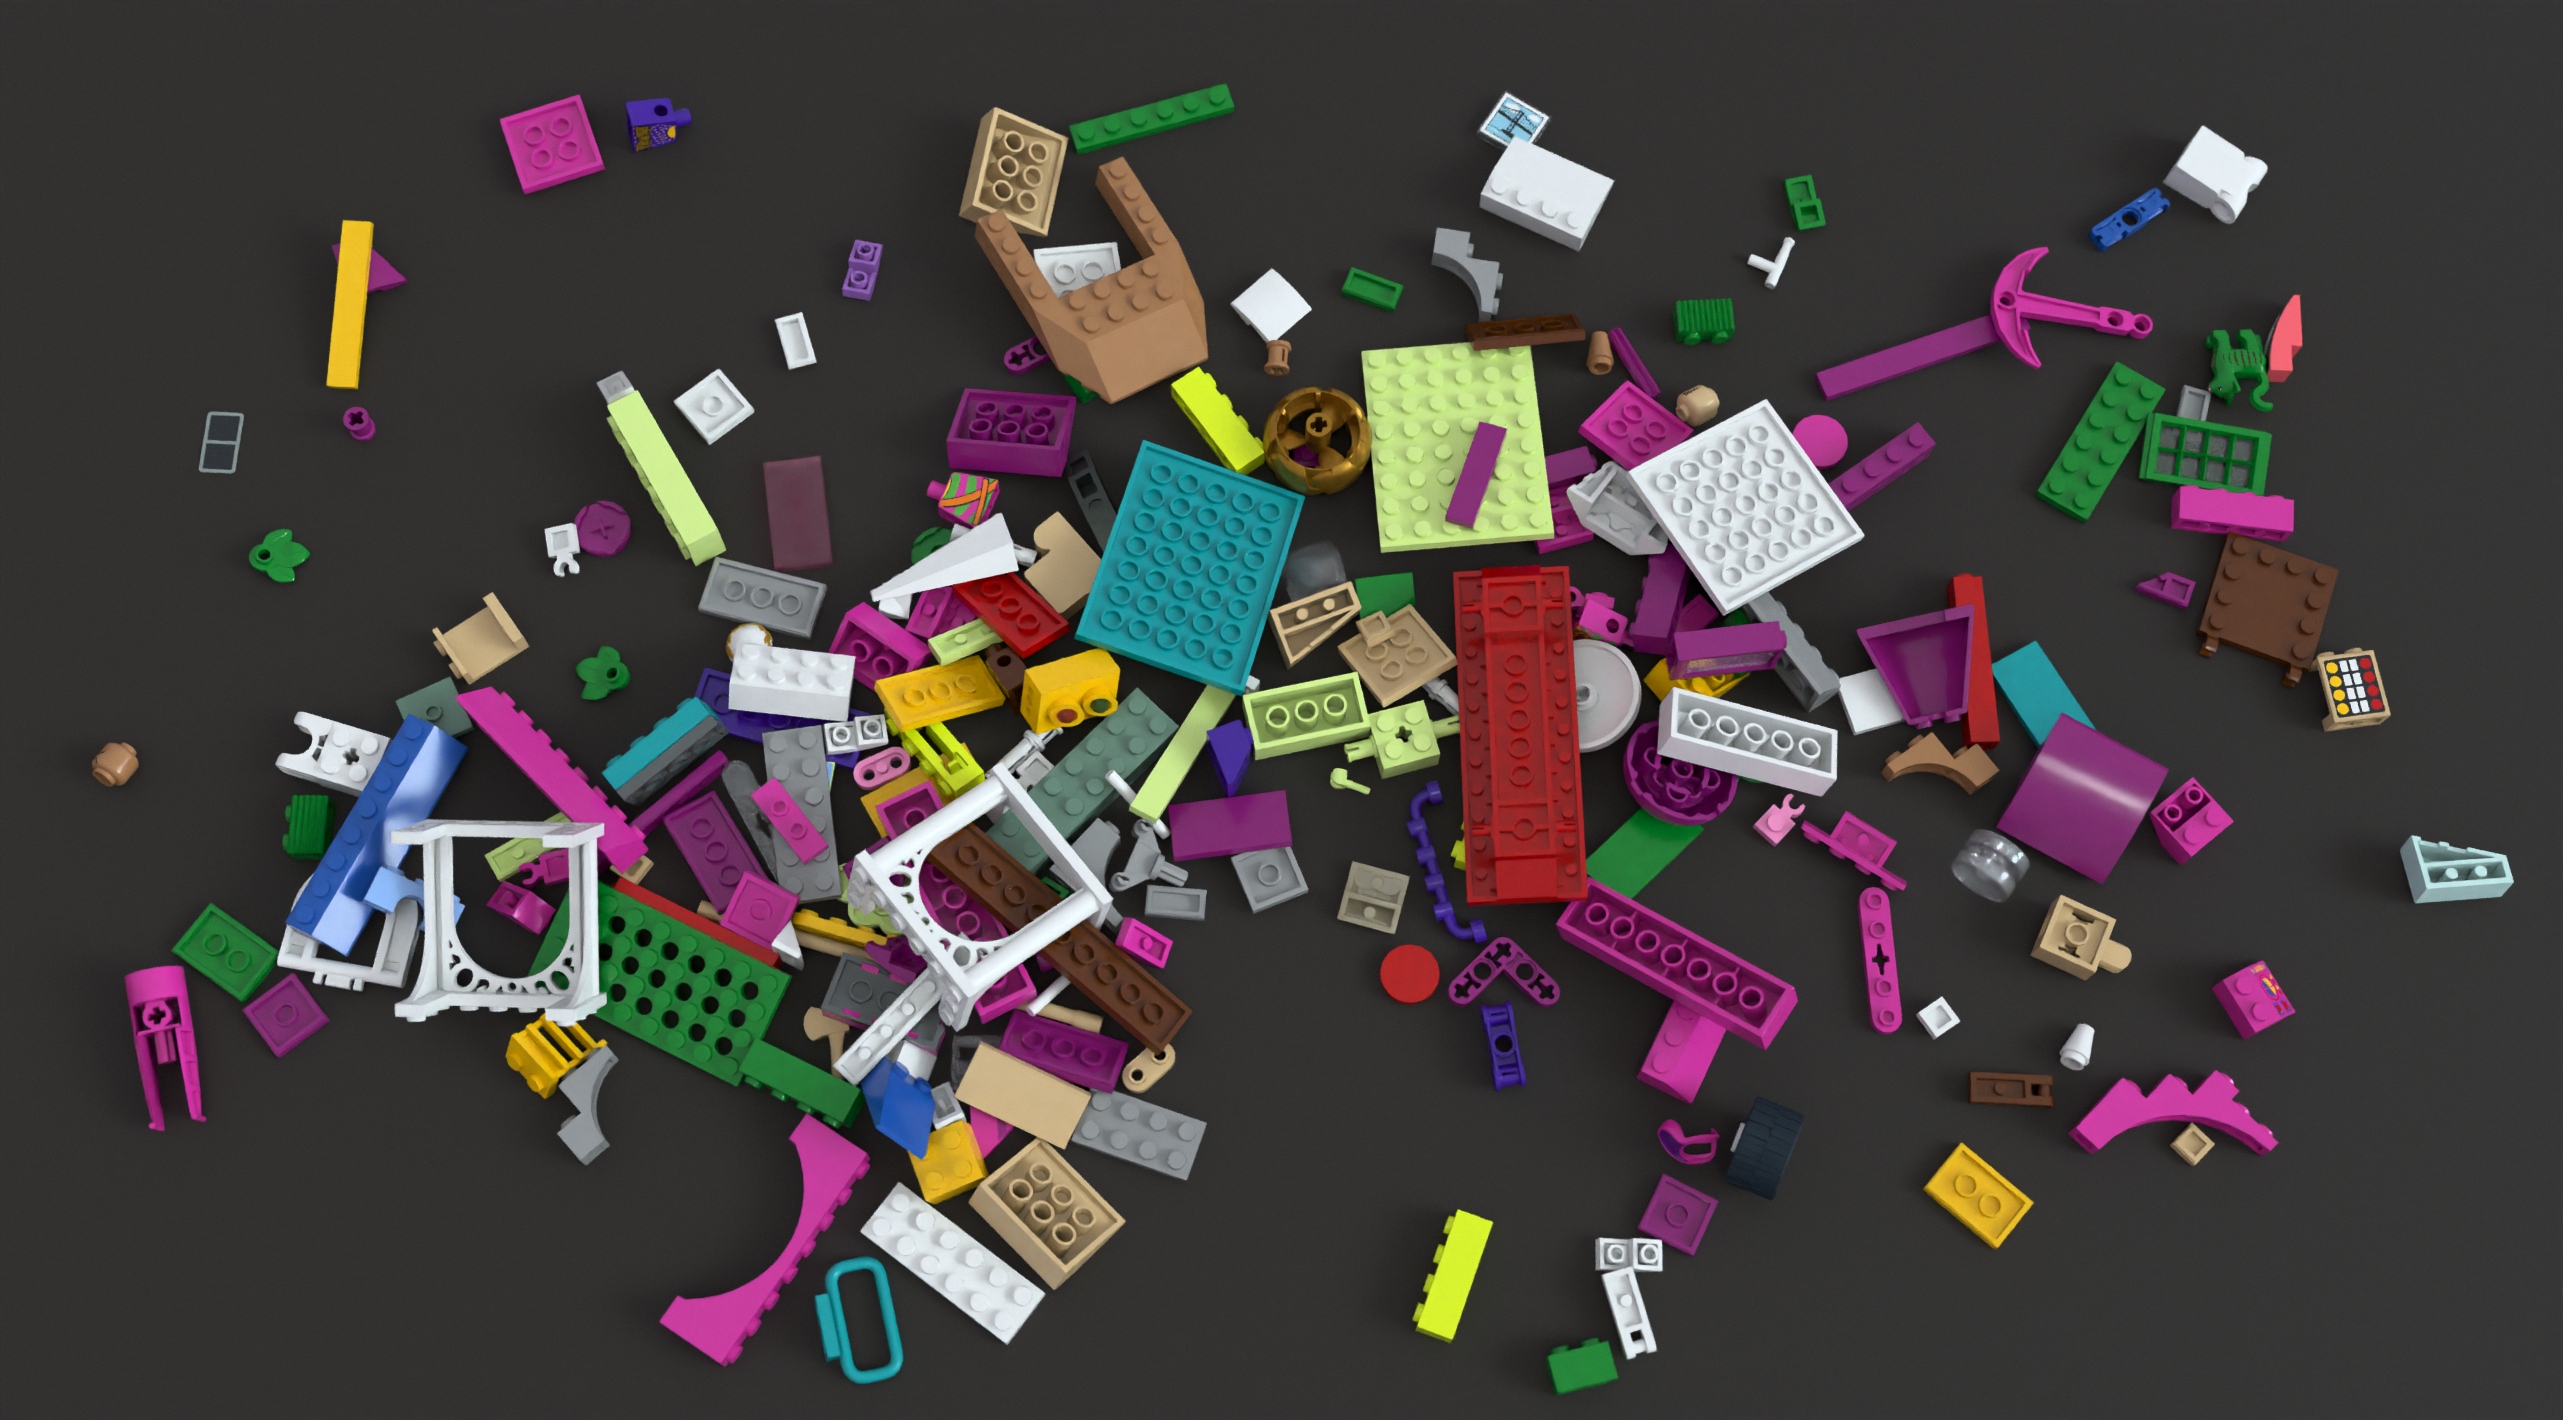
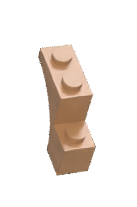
M1932 732L1925 738L1921 734L1908 743L1909 749L1901 754L1899 751H1896L1885 760L1887 765L1881 774L1889 782L1898 776L1912 772L1935 773L1953 780L1971 795L1991 781L2000 770L1978 744H1975L1970 749L1964 746L1951 755Z

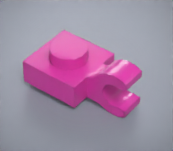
M1570 587V595L1575 599V601L1571 602V611L1578 610L1587 599L1593 600L1613 611L1615 598L1608 597L1607 594L1602 592L1586 593L1583 596L1577 588Z

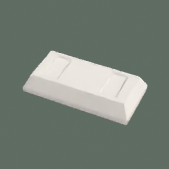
M800 312L775 319L789 370L817 363L803 313Z

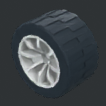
M1756 1097L1746 1123L1741 1122L1730 1150L1734 1154L1724 1181L1767 1200H1774L1806 1116L1763 1097Z

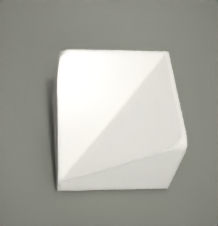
M913 593L880 600L879 613L887 618L909 620Z

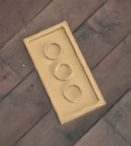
M981 1041L954 1098L1065 1150L1092 1093Z

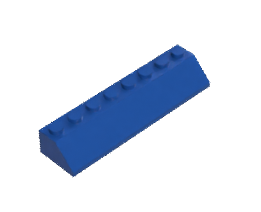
M408 714L285 923L295 932L348 957L375 911V908L362 903L378 869L380 867L387 868L388 865L399 869L413 844H391V831L429 818L469 748L438 727Z

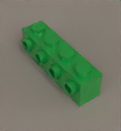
M758 1038L753 1042L738 1069L746 1077L744 1082L758 1090L765 1086L772 1090L770 1095L784 1103L789 1098L798 1103L797 1109L811 1116L814 1112H817L824 1116L823 1122L839 1129L840 1125L850 1129L866 1101L861 1089Z

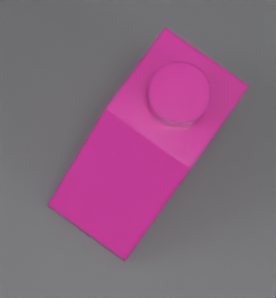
M506 881L501 883L486 905L525 930L538 935L548 927L552 920L551 916L556 911V909L531 891Z

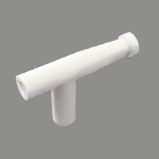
M1786 237L1784 239L1783 246L1774 263L1754 254H1751L1747 264L1769 273L1764 284L1769 289H1774L1779 280L1791 247L1795 243L1792 238Z

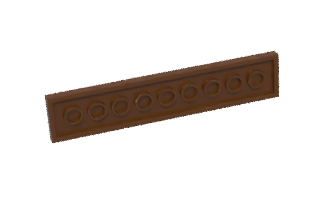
M972 822L936 845L926 857L929 862L1013 933L1018 932L1063 901V899ZM1086 919L1037 952L1038 955L1157 1056L1164 1050L1193 1012Z

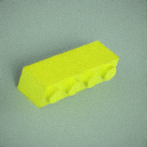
M1197 367L1171 384V396L1224 466L1234 472L1247 475L1264 464L1265 452L1263 451V443L1258 437L1253 438L1248 431L1249 426L1241 415L1237 417L1233 412V406L1229 398L1225 394L1220 395L1212 376L1209 373L1204 374L1201 368Z
M1459 1209L1455 1217L1448 1216L1443 1233L1448 1234L1445 1246L1438 1245L1433 1262L1438 1264L1435 1275L1428 1274L1423 1291L1428 1293L1424 1304L1418 1303L1412 1321L1418 1322L1416 1331L1451 1343L1491 1230L1492 1221Z

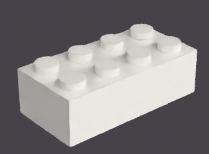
M737 643L729 683L728 709L847 722L854 681L855 656Z

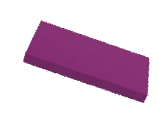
M715 790L661 817L664 826L718 916L726 912L744 871L750 870L769 880Z
M1285 790L1168 805L1175 862L1292 846Z
M1014 1009L998 1049L1062 1080L1112 1094L1130 1043L1036 1015L1033 1017L1028 1013Z

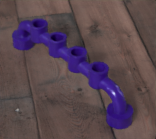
M1437 780L1425 783L1426 789L1417 793L1411 801L1409 808L1412 820L1406 823L1411 839L1417 837L1420 848L1415 849L1419 865H1426L1429 873L1428 876L1424 877L1427 891L1429 894L1435 892L1438 903L1432 905L1437 922L1444 920L1447 930L1456 938L1463 940L1474 938L1476 944L1487 941L1481 918L1470 920V927L1468 928L1460 927L1456 922L1444 879L1421 812V807L1426 801L1430 800L1433 806L1443 803Z

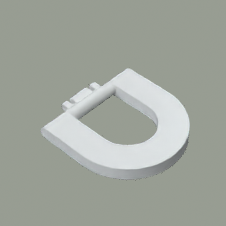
M312 876L308 878V880L303 884V886L299 890L294 900L292 909L294 908L295 904L297 903L298 899L300 898L301 894L303 893ZM403 899L397 903L391 915L386 914L373 967L317 958L316 954L319 943L295 932L288 925L278 955L277 965L314 972L313 983L322 985L324 976L327 975L325 980L326 986L350 990L352 981L355 980L353 990L359 992L363 991L365 982L404 988L420 932L418 927L422 917L421 906L413 899Z

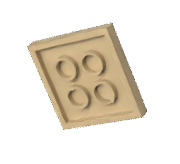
M1411 604L1387 617L1394 630V637L1368 647L1359 633L1337 646L1341 657L1354 672H1358L1359 679L1383 708L1458 664L1455 655Z

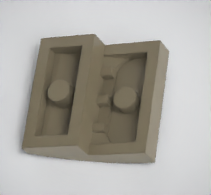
M1352 861L1337 919L1395 934L1410 876Z

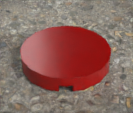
M1408 944L1398 946L1387 954L1382 962L1379 976L1382 987L1388 997L1401 1004L1413 1005L1432 996L1438 986L1440 972L1437 961L1429 951L1421 946Z

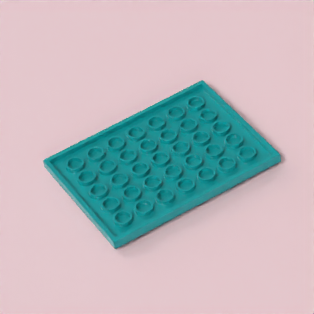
M1143 440L1074 639L1242 696L1305 496Z

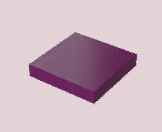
M291 973L243 1009V1012L278 1058H281L330 1021L295 973Z
M1663 1173L1636 1230L1656 1240H1662V1243L1693 1257L1718 1204V1200Z

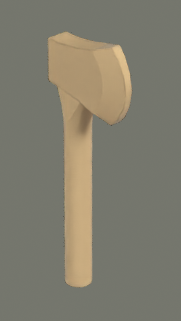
M810 1007L804 1017L805 1033L812 1042L825 1037L829 1038L832 1075L844 1081V1076L833 1064L843 1055V1041L845 1033H849V1025L823 1016L822 1010L819 1008Z

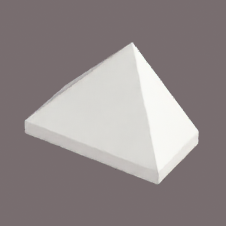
M790 920L771 946L773 952L779 954L783 962L802 971L804 962Z

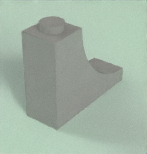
M1097 818L1071 845V848L1106 889L1105 879L1109 862L1121 845L1120 831L1110 821L1104 823L1100 818ZM1054 863L1050 868L1051 877L1061 886L1068 889L1071 894H1074L1077 890ZM1111 903L1103 923L1117 934L1121 929L1124 918Z

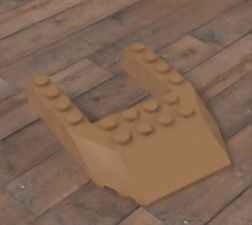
M1124 157L1100 166L1095 185L1143 260L1058 298L1002 209L977 219L975 232L976 240L1058 371L1066 376L1068 374L1082 383L1081 386L1089 391L1098 393L1100 398L1109 404L1118 402L1208 360L1204 301L1178 241Z

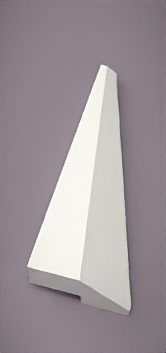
M1002 513L993 515L992 518L970 529L966 534L956 540H952L915 563L909 569L892 577L891 580L878 588L871 590L872 601L875 602L1018 571L1013 542Z

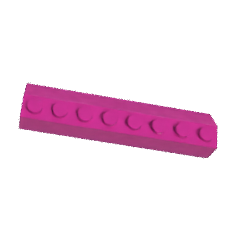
M493 687L460 694L455 698L481 730L571 822L604 823V835L597 838V849L621 874L649 850L643 843L646 836L634 824L630 828L624 822L627 819L625 814L616 805L610 808L605 803L608 797L597 786L591 789L586 784L590 779L578 766L573 770L568 765L571 761L570 758L560 748L554 751L549 746L552 740L542 729L536 732L531 727L534 722L523 710L517 713L512 708L516 704L504 691L499 695Z

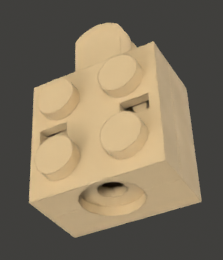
M2060 895L2051 903L2030 955L2085 981L2096 972L2098 966L2112 973H2119L2131 962L2130 949L2109 939L2116 919L2063 895Z

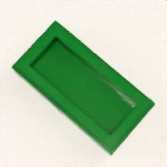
M1351 267L1341 295L1394 313L1403 291V285Z

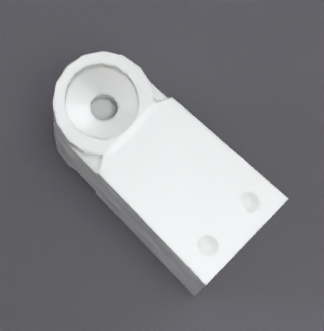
M2202 125L2188 143L2163 183L2205 208L2210 207L2211 212L2221 222L2232 224L2244 208L2247 194L2258 186L2268 167L2257 158L2245 157L2244 152Z

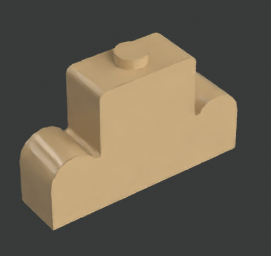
M1057 511L1035 529V550L1038 551L1037 554L1041 559L1027 569L1024 576L1026 584L1065 620H1068L1086 605L1101 559Z

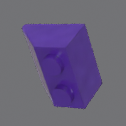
M1240 719L1207 731L1206 749L1226 798L1235 796L1250 764V753L1253 752L1252 744L1254 741L1248 727L1243 728Z

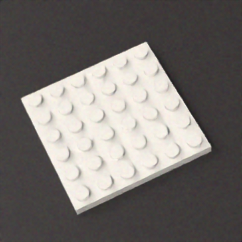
M1767 399L1628 471L1626 475L1630 484L1723 616L1861 541L1865 536Z

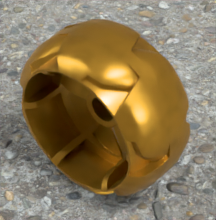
M1310 386L1295 390L1276 404L1275 409L1266 420L1263 433V451L1265 452L1266 462L1283 485L1300 494L1314 496L1326 493L1331 495L1342 491L1359 478L1370 457L1372 432L1369 421L1366 419L1362 408L1353 398L1335 388L1330 387L1323 390ZM1312 414L1306 421L1305 435L1288 429L1291 421L1301 416ZM1343 424L1346 426V433L1352 439V445L1347 452L1346 458L1329 447L1331 433ZM1305 445L1310 452L1318 453L1319 466H1316V469L1304 467L1289 458V451Z

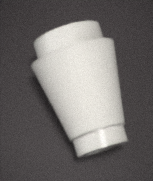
M2078 1024L2060 1050V1062L2067 1068L2082 1070L2084 1066L2089 1064L2095 1032L2092 1027L2086 1024Z

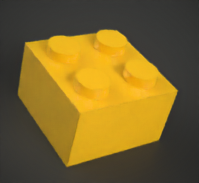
M963 1120L930 1133L926 1156L922 1160L908 1151L925 1200L935 1205L978 1187L980 1183L989 1177L971 1124Z

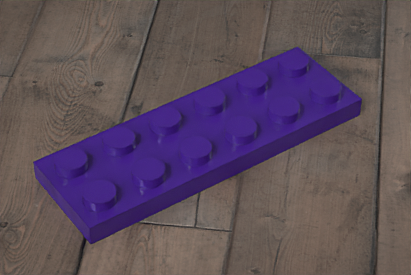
M706 667L694 698H699L712 708L730 732L727 736L763 745L762 733L821 725L823 728V725L826 723L841 722L728 709L731 674ZM849 708L848 721H854L855 717L872 716L873 714ZM862 750L835 755L826 754V761L835 762L837 767L854 771Z

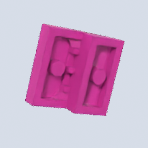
M1575 483L1549 490L1554 539L1534 540L1539 555L1593 540L1594 533L1581 525L1566 493L1567 489Z
M944 586L922 592L905 630L916 638L928 643V639L979 618L952 593V587Z

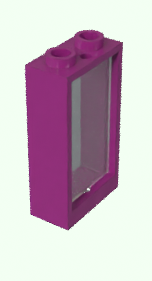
M1779 621L1673 633L1665 652L1669 679L1671 681L1774 669L1778 659L1781 658L1784 648L1787 647V637L1785 631H1781Z

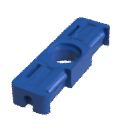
M2153 188L2094 226L2088 237L2100 252H2105L2109 246L2122 238L2126 239L2143 228L2149 220L2161 212L2165 213L2170 203L2166 198L2163 200L2160 198L2161 192L2159 189ZM2122 216H2133L2136 220V224H2125L2122 220Z

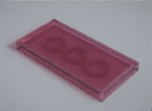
M816 456L763 463L775 572L833 565L821 457Z

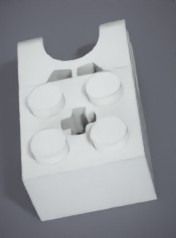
M300 711L296 714L294 723L298 725L301 731L312 735V744L302 754L282 753L278 756L275 765L286 774L359 797L392 740L389 737Z

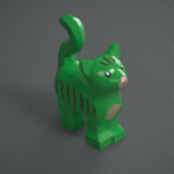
M2252 329L2240 330L2236 334V341L2241 344L2242 349H2232L2227 331L2213 330L2204 341V346L2212 351L2210 367L2214 375L2213 380L2208 383V391L2214 393L2218 398H2223L2226 405L2230 406L2232 397L2235 393L2241 391L2236 379L2256 380L2258 385L2251 390L2249 396L2251 405L2261 412L2272 410L2273 403L2264 402L2260 399L2269 389V379L2266 374V358L2263 355L2264 350L2260 335H2255Z

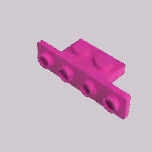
M1845 811L1831 835L1806 820L1801 826V829L1805 831L1803 835L1812 842L1819 844L1822 841L1829 845V851L1843 860L1847 856L1856 862L1854 866L1867 875H1870L1871 872L1882 878L1880 882L1893 891H1896L1897 888L1902 891L1907 885L1905 880L1882 867L1897 844V841L1848 811Z

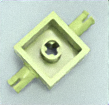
M1424 700L1368 714L1371 725L1369 739L1344 744L1345 754L1348 755L1347 760L1349 763L1374 756L1382 779L1437 765L1439 762L1440 751L1437 739L1460 733V724L1457 722L1459 718L1457 715L1449 718L1432 721L1429 719ZM1402 736L1404 739H1408V741L1403 743V740L1401 738L1398 739V737Z

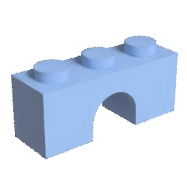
M390 865L387 868L380 867L362 903L391 915L399 901L413 899L423 908V919L418 929L425 931L424 880L416 878L415 882L403 877L405 872ZM454 895L455 925L465 905L459 903L461 899Z

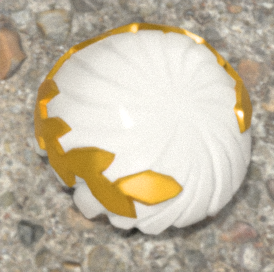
M755 623L742 624L733 629L726 641V652L734 663L737 643L772 647L773 639L762 625Z

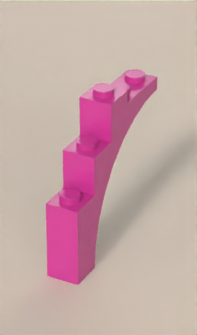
M2217 1070L2207 1075L2191 1093L2187 1090L2188 1086L2183 1080L2168 1074L2145 1097L2141 1094L2142 1091L2138 1085L2123 1077L2114 1083L2068 1133L2090 1155L2102 1148L2114 1136L2127 1129L2150 1122L2172 1120L2198 1123L2221 1130L2242 1141L2260 1156L2270 1152L2278 1144L2269 1128L2263 1124H2258L2249 1116L2250 1112L2245 1106L2232 1100L2239 1090L2234 1086L2233 1080L2228 1075L2219 1073Z

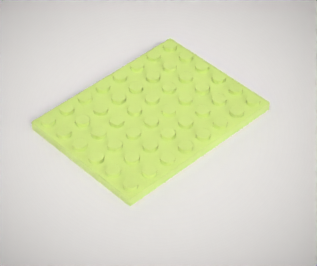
M1470 342L1361 351L1367 418L1372 432L1371 459L1381 553L1554 539L1530 345L1474 351ZM1481 421L1507 428V435L1474 528L1470 529L1445 522V516L1479 422Z

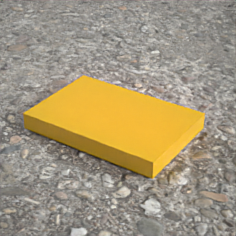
M1962 1142L1958 1144L1922 1189L1994 1250L2000 1246L2034 1203Z

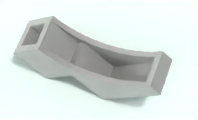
M1437 227L1431 265L1445 268L1459 276L1469 286L1475 296L1479 310L1478 322L1490 321L1491 315H1497L1499 299L1494 298L1495 290H1501L1503 274L1498 273L1499 262L1472 258L1474 244L1469 243L1470 232Z
M607 1045L602 1049L599 1047L593 1050L586 1057V1062L578 1069L573 1068L562 1077L563 1082L558 1085L581 1113L577 1117L573 1115L565 1120L561 1125L562 1129L557 1134L586 1166L610 1146L601 1132L596 1110L601 1084L609 1070L619 1061Z

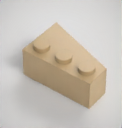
M1351 581L1269 611L1267 618L1287 670L1358 615L1362 607Z

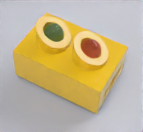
M1096 648L1027 669L1024 674L1020 712L1036 735L1060 727L1075 726L1083 720L1095 716L1110 715L1118 708L1116 696L1120 668L1107 650Z

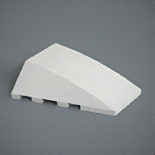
M1608 461L1600 470L1594 474L1590 473L1583 478L1582 482L1577 485L1574 484L1567 489L1566 493L1581 525L1629 555L1664 553L1668 543V536L1626 478L1628 470L1617 461Z

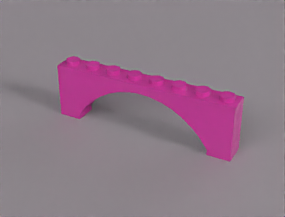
M809 1114L805 1115L789 1138L791 1143L797 1147L800 1156L804 1196L799 1223L785 1251L763 1274L736 1290L702 1299L684 1300L678 1295L659 1321L724 1367H726L728 1362L734 1363L743 1350V1347L740 1345L747 1335L752 1337L758 1330L762 1322L759 1320L765 1309L771 1310L780 1297V1294L777 1292L783 1283L789 1284L798 1271V1268L795 1267L802 1256L807 1258L816 1245L814 1239L820 1230L825 1232L834 1220L835 1216L832 1213L839 1204L843 1206L847 1202L853 1191L850 1187L856 1179L861 1180L870 1168L868 1163L870 1157L866 1152Z

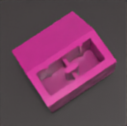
M2194 777L2149 813L2160 844L2180 866L2234 822Z

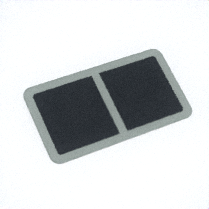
M213 411L208 413L199 463L200 472L229 474L235 472L244 420L242 413Z

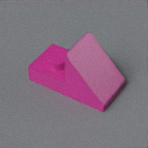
M1125 917L1115 945L1121 948L1133 960L1163 969L1173 941L1136 919Z

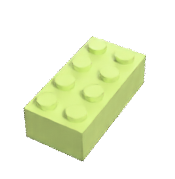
M1358 672L1245 694L1242 699L1246 725L1250 729L1254 741L1252 748L1255 760L1369 737L1371 725Z

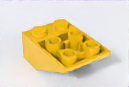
M1664 658L1644 678V682L1661 702L1673 687L1718 699L1749 676L1750 673L1738 679L1731 673L1670 681L1666 658Z

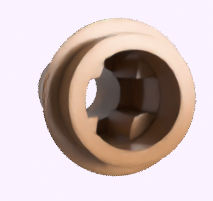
M1596 331L1591 334L1586 360L1589 371L1596 375L1609 373L1614 365L1608 335L1603 331Z

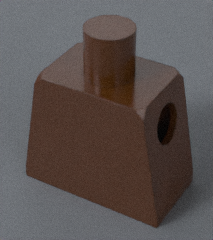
M999 643L991 644L985 650L988 670L1016 716L1021 713L1024 674L1028 668L1010 646L1003 649Z

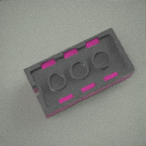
M843 952L821 1006L822 1014L825 1017L866 1031L912 983L897 977L879 964ZM941 999L901 1039L937 1056L945 1036V1026H942L943 1020L939 1015L938 1009Z

